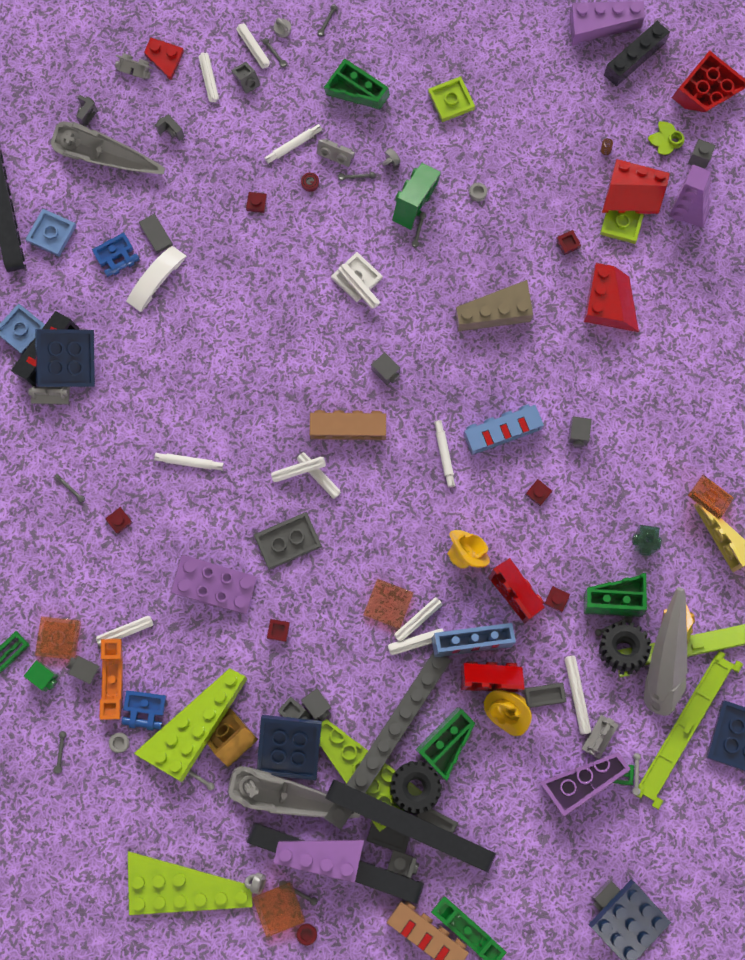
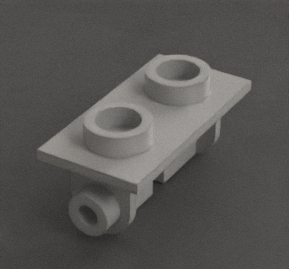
M124 53L122 56L116 55V57L120 58L115 63V68L118 71L131 74V70L134 68L133 76L144 80L150 78L149 68L154 69L149 66L150 62L139 59L138 62L132 60L133 56Z
M328 139L318 140L316 154L347 167L350 166L351 159L355 156L353 149L342 145L339 148L337 143Z
M33 386L29 388L28 393L31 396V404H69L70 387Z
M600 715L582 750L599 760L618 724L614 723L613 719Z

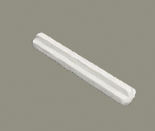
M567 656L565 657V664L580 734L591 733V727L576 657Z

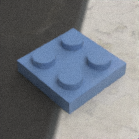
M42 209L25 240L60 257L76 228V224Z
M18 303L0 323V337L23 355L35 339V329H42L45 324Z

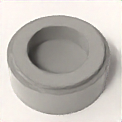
M482 183L471 185L469 189L470 198L476 202L483 201L487 196L486 186Z
M115 733L109 739V747L115 753H123L129 748L130 740L123 733Z

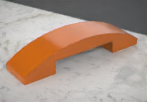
M101 639L102 695L100 699L99 720L120 719L123 695L122 639Z

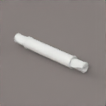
M317 124L315 127L306 130L281 147L273 150V153L264 157L265 161L269 164L275 159H279L314 137V135L322 131V128Z
M442 420L434 422L435 434L444 477H446L447 487L451 488L456 486L453 477L454 473Z
M155 453L154 458L155 461L223 471L224 463L214 462L213 460L168 453Z

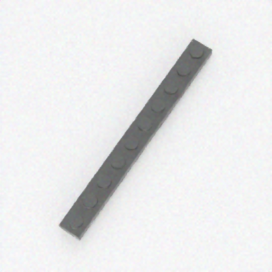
M433 651L346 785L363 793L367 791L451 662L446 656L435 658ZM334 803L324 819L341 830L353 811Z

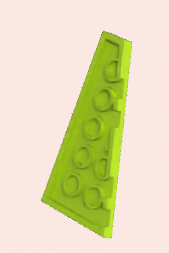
M229 668L134 754L182 783L244 686L247 678Z
M325 719L322 721L320 747L347 784L368 750L329 720ZM384 763L365 794L398 808V805L393 802L392 795H390V782L396 771ZM408 783V791L411 795L418 796L423 792L413 783ZM371 820L379 832L386 828V826Z
M128 851L129 915L253 907L252 893L242 882Z

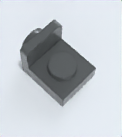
M247 62L231 70L246 94L261 85L255 70Z
M79 95L78 100L83 107L79 108L76 117L80 125L87 127L98 110L95 102L90 97L85 98Z
M169 114L160 118L155 124L159 135L167 130L172 138L176 137L179 141L185 137L182 128Z
M291 696L278 710L283 717L308 720L313 718Z
M393 850L387 870L411 879L412 874L416 875L419 863L416 862V857Z

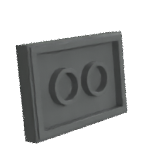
M307 512L254 534L268 570L322 547Z

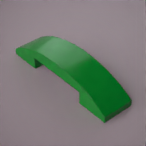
M445 896L432 909L431 913L471 947L483 960H501L507 953Z

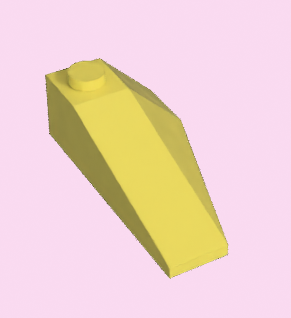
M702 500L698 501L694 507L731 571L735 572L745 567V539Z

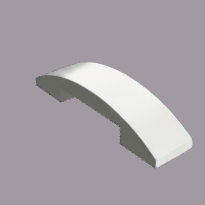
M169 247L145 271L126 302L142 312L152 300V295L169 274L180 266L187 256L175 247Z

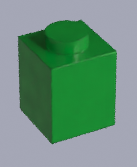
M37 660L24 675L26 679L45 692L52 690L58 682L56 680L58 675Z

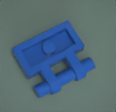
M124 232L92 249L101 267L109 264L110 268L104 270L107 277L113 274L117 275L120 273V270L127 266L131 267L140 260L136 253L129 256L128 253L134 249ZM122 256L124 257V260L117 264L113 262Z
M126 690L123 710L131 711L130 717H122L121 724L129 725V728L143 727L151 731L162 729L163 722L155 721L156 715L164 716L167 696ZM138 713L149 714L148 720L138 719Z

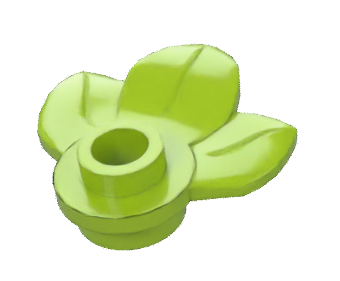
M664 121L658 122L659 132L648 137L649 142L653 146L658 147V154L661 155L672 153L674 149L682 147L685 141L683 134L680 131H676L674 125Z

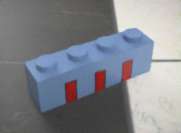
M524 405L519 408V411L513 413L508 411L503 413L500 418L495 419L492 417L486 419L483 424L478 426L477 424H472L466 427L463 436L471 455L542 430L544 424L536 405Z
M512 623L437 632L431 638L435 658L511 648L516 643Z

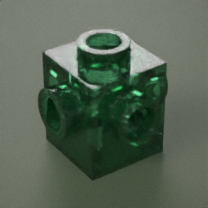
M640 525L632 538V545H635L634 551H639L640 555L651 556V553L654 554L657 549H660L662 538L659 537L660 528Z

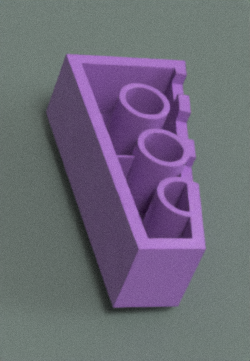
M644 1L572 3L570 11L572 46L580 42H589L596 38H604L611 34H620L641 28L645 18Z
M692 165L676 196L669 216H672L676 221H685L701 228L704 227L710 211L709 195L711 189L709 187L711 184V171Z
M618 752L543 780L540 784L563 817H565L631 769Z
M364 839L279 841L273 863L355 883Z

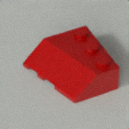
M709 50L671 98L685 109L707 112L744 90L745 78Z
M616 159L602 213H608L609 210L618 211V213L635 211L637 214H659L670 173Z
M595 264L592 271L584 322L639 332L628 275L615 266Z
M511 558L492 570L488 577L524 624L545 608L543 599L538 594H535L531 584L523 577Z
M472 661L466 662L461 666V690L521 692L524 690L523 668L518 667L517 663H505V666H502L496 662H486V664H478V662Z

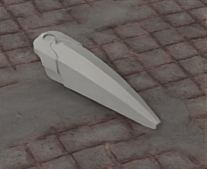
M64 121L59 122L55 127L51 146L63 156L131 171L164 174L165 168L160 164L96 130H89L88 127L75 122Z
M680 587L676 588L661 623L645 681V705L652 712L662 716L670 715L675 710L686 689L687 611L685 589Z
M244 766L237 767L232 771L228 786V793L233 801L242 804L244 807L264 810L269 813L325 817L334 804L325 799L327 794L273 776L266 771ZM352 812L349 818H360V814Z

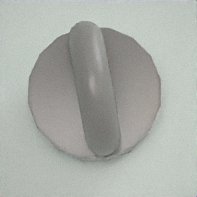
M277 18L274 23L275 34L281 38L289 36L291 33L290 22L286 19Z
M392 148L384 152L387 159L382 163L383 166L391 162L396 167L401 163L399 156Z
M259 872L249 875L245 879V887L250 889L251 893L261 894L265 887L266 876Z

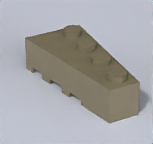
M522 281L457 306L455 318L458 332L531 322L533 309L528 281Z

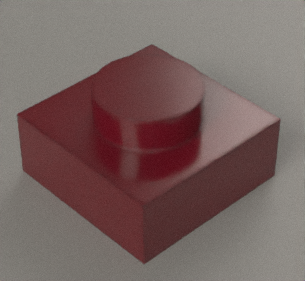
M248 192L246 211L265 213L267 194Z
M573 230L556 237V242L563 255L581 248V244Z
M537 479L525 495L541 506L552 493V490Z
M121 507L105 518L117 534L133 523Z
M552 586L544 605L562 613L570 594Z
M270 619L267 639L287 642L290 622Z

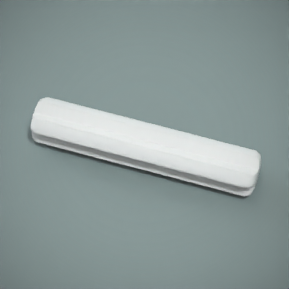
M244 23L239 24L236 28L237 32L262 69L267 68L270 65L269 59Z
M203 52L199 55V61L208 99L210 102H217L219 95L209 54Z
M342 264L338 268L340 274L370 308H376L380 304V301L347 264Z
M304 452L297 457L299 463L311 460ZM320 468L308 472L333 499L340 495V490Z
M318 457L272 472L271 477L273 482L282 481L325 467L326 462L324 457Z
M434 598L394 634L395 638L400 642L407 638L442 606L441 601L438 598Z
M146 616L96 637L97 644L101 647V639H122L153 626V621L150 616Z
M437 629L401 642L389 644V652L391 655H396L432 644L431 638L434 633L444 631L443 629Z

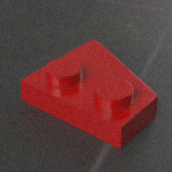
M150 37L144 51L145 56L168 79L172 80L184 49Z

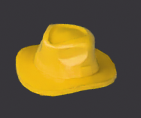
M462 530L450 531L449 535L453 544L447 555L454 565L460 569L469 566L483 568L490 563V558L487 554L488 545L481 537Z
M494 690L484 700V710L487 716L498 727L512 736H521L527 731L532 715L524 697L514 692Z

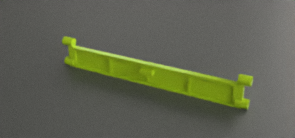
M745 624L691 635L687 645V657L745 645ZM650 643L649 645L651 646V651L645 665H650L655 643ZM632 647L618 651L621 654L629 655L632 652ZM618 670L619 678L630 676L628 675L627 671H625L624 675L619 674L620 670Z
M718 651L639 784L641 792L636 797L639 799L643 795L654 801L651 806L659 810L664 802L657 797L721 686L731 670L739 673L744 665L737 660L735 664L725 660V653Z

